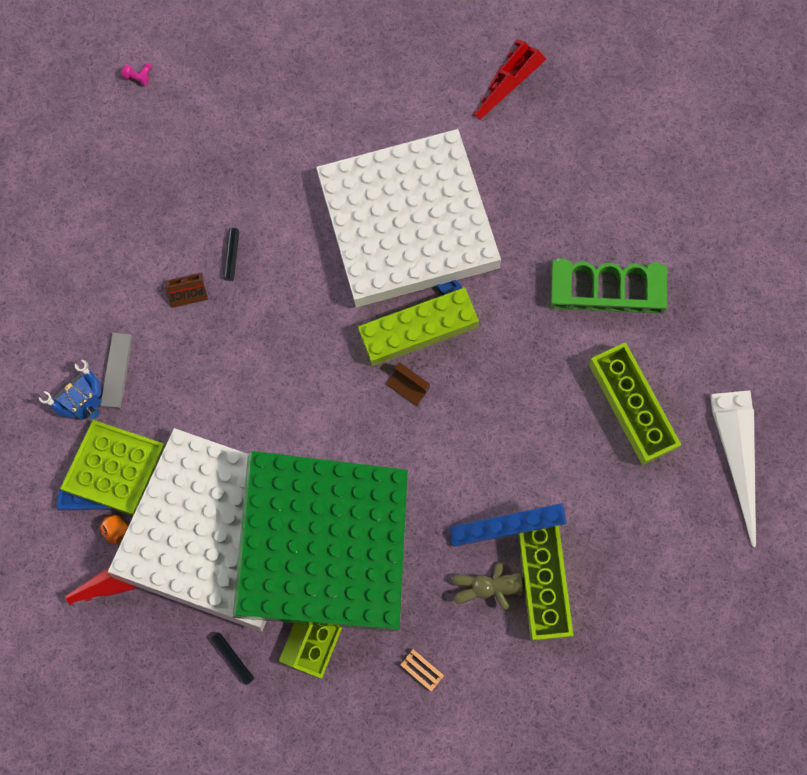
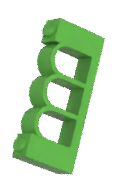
M567 259L553 260L551 266L550 309L664 314L667 309V265H661L659 262L650 263L647 267L640 264H631L622 270L621 267L614 263H604L596 270L588 262H577L572 265V261H567ZM583 271L590 275L592 279V298L571 297L572 275L575 272ZM609 272L617 277L618 299L598 298V276L600 274ZM635 273L643 278L645 283V300L625 299L626 275Z

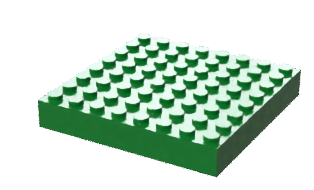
M251 451L247 458L232 618L390 632L399 630L408 470Z

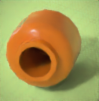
M109 515L104 518L100 531L108 543L121 544L129 526L122 516Z

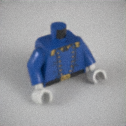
M81 360L84 363V368L80 369L76 363L75 368L78 371H83L84 375L80 373L53 397L55 401L45 391L44 393L49 396L48 400L43 401L40 397L39 400L43 404H49V408L61 417L70 419L78 417L80 420H84L88 416L90 419H95L100 413L97 407L102 403L99 397L101 395V384L92 370H88V363L85 360Z

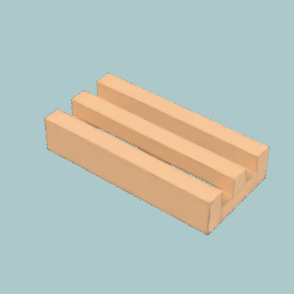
M414 649L400 664L430 691L444 677L441 672ZM414 655L415 657H417L422 663H424L429 669H431L436 675H438L437 679H435L419 664H417L412 659V656ZM408 661L429 678L433 684L430 686L406 665Z

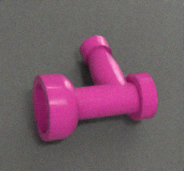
M146 63L140 73H136L130 65L126 64L122 69L121 77L126 80L132 78L141 82V85L146 86L149 82L147 74L152 69V65Z

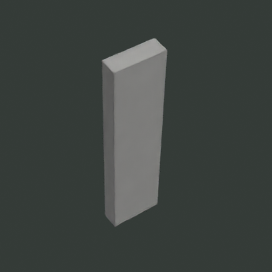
M113 333L101 407L121 409L133 338L131 334Z

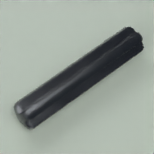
M238 228L229 229L224 268V279L226 281H233L235 276L239 241Z
M215 634L211 638L212 642L245 685L250 684L254 680L253 675L222 634Z

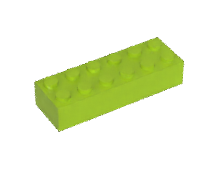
M462 288L358 326L370 362L372 366L476 329L479 326V320L466 288Z
M627 343L620 344L591 358L588 365L642 466L677 450L681 443Z
M559 526L518 534L531 641L574 636Z

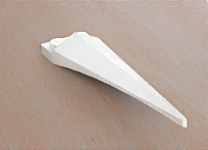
M739 391L711 394L710 399L714 420L734 480L751 545L755 547L754 409L752 407L751 392Z

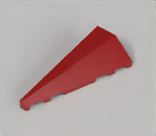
M517 39L514 44L517 47L514 53H508L507 57L509 60L504 66L500 67L488 87L491 90L487 98L483 97L481 99L482 105L477 111H474L473 115L481 120L547 60L538 49L530 47L522 40Z
M107 568L65 596V599L70 606L73 605V602L81 600L90 601L93 597L101 595L106 597L134 590L136 586L112 578L108 573L109 568Z

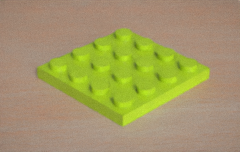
M92 420L60 490L134 516L165 445L164 443Z

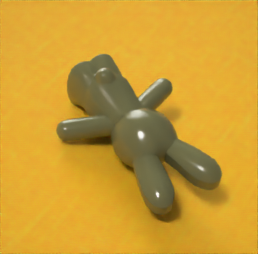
M498 562L492 578L485 575L475 578L461 574L454 575L452 577L453 584L472 587V589L457 593L454 597V602L456 604H463L475 598L486 599L494 595L501 608L507 610L509 604L504 595H523L521 573L501 576L504 565Z

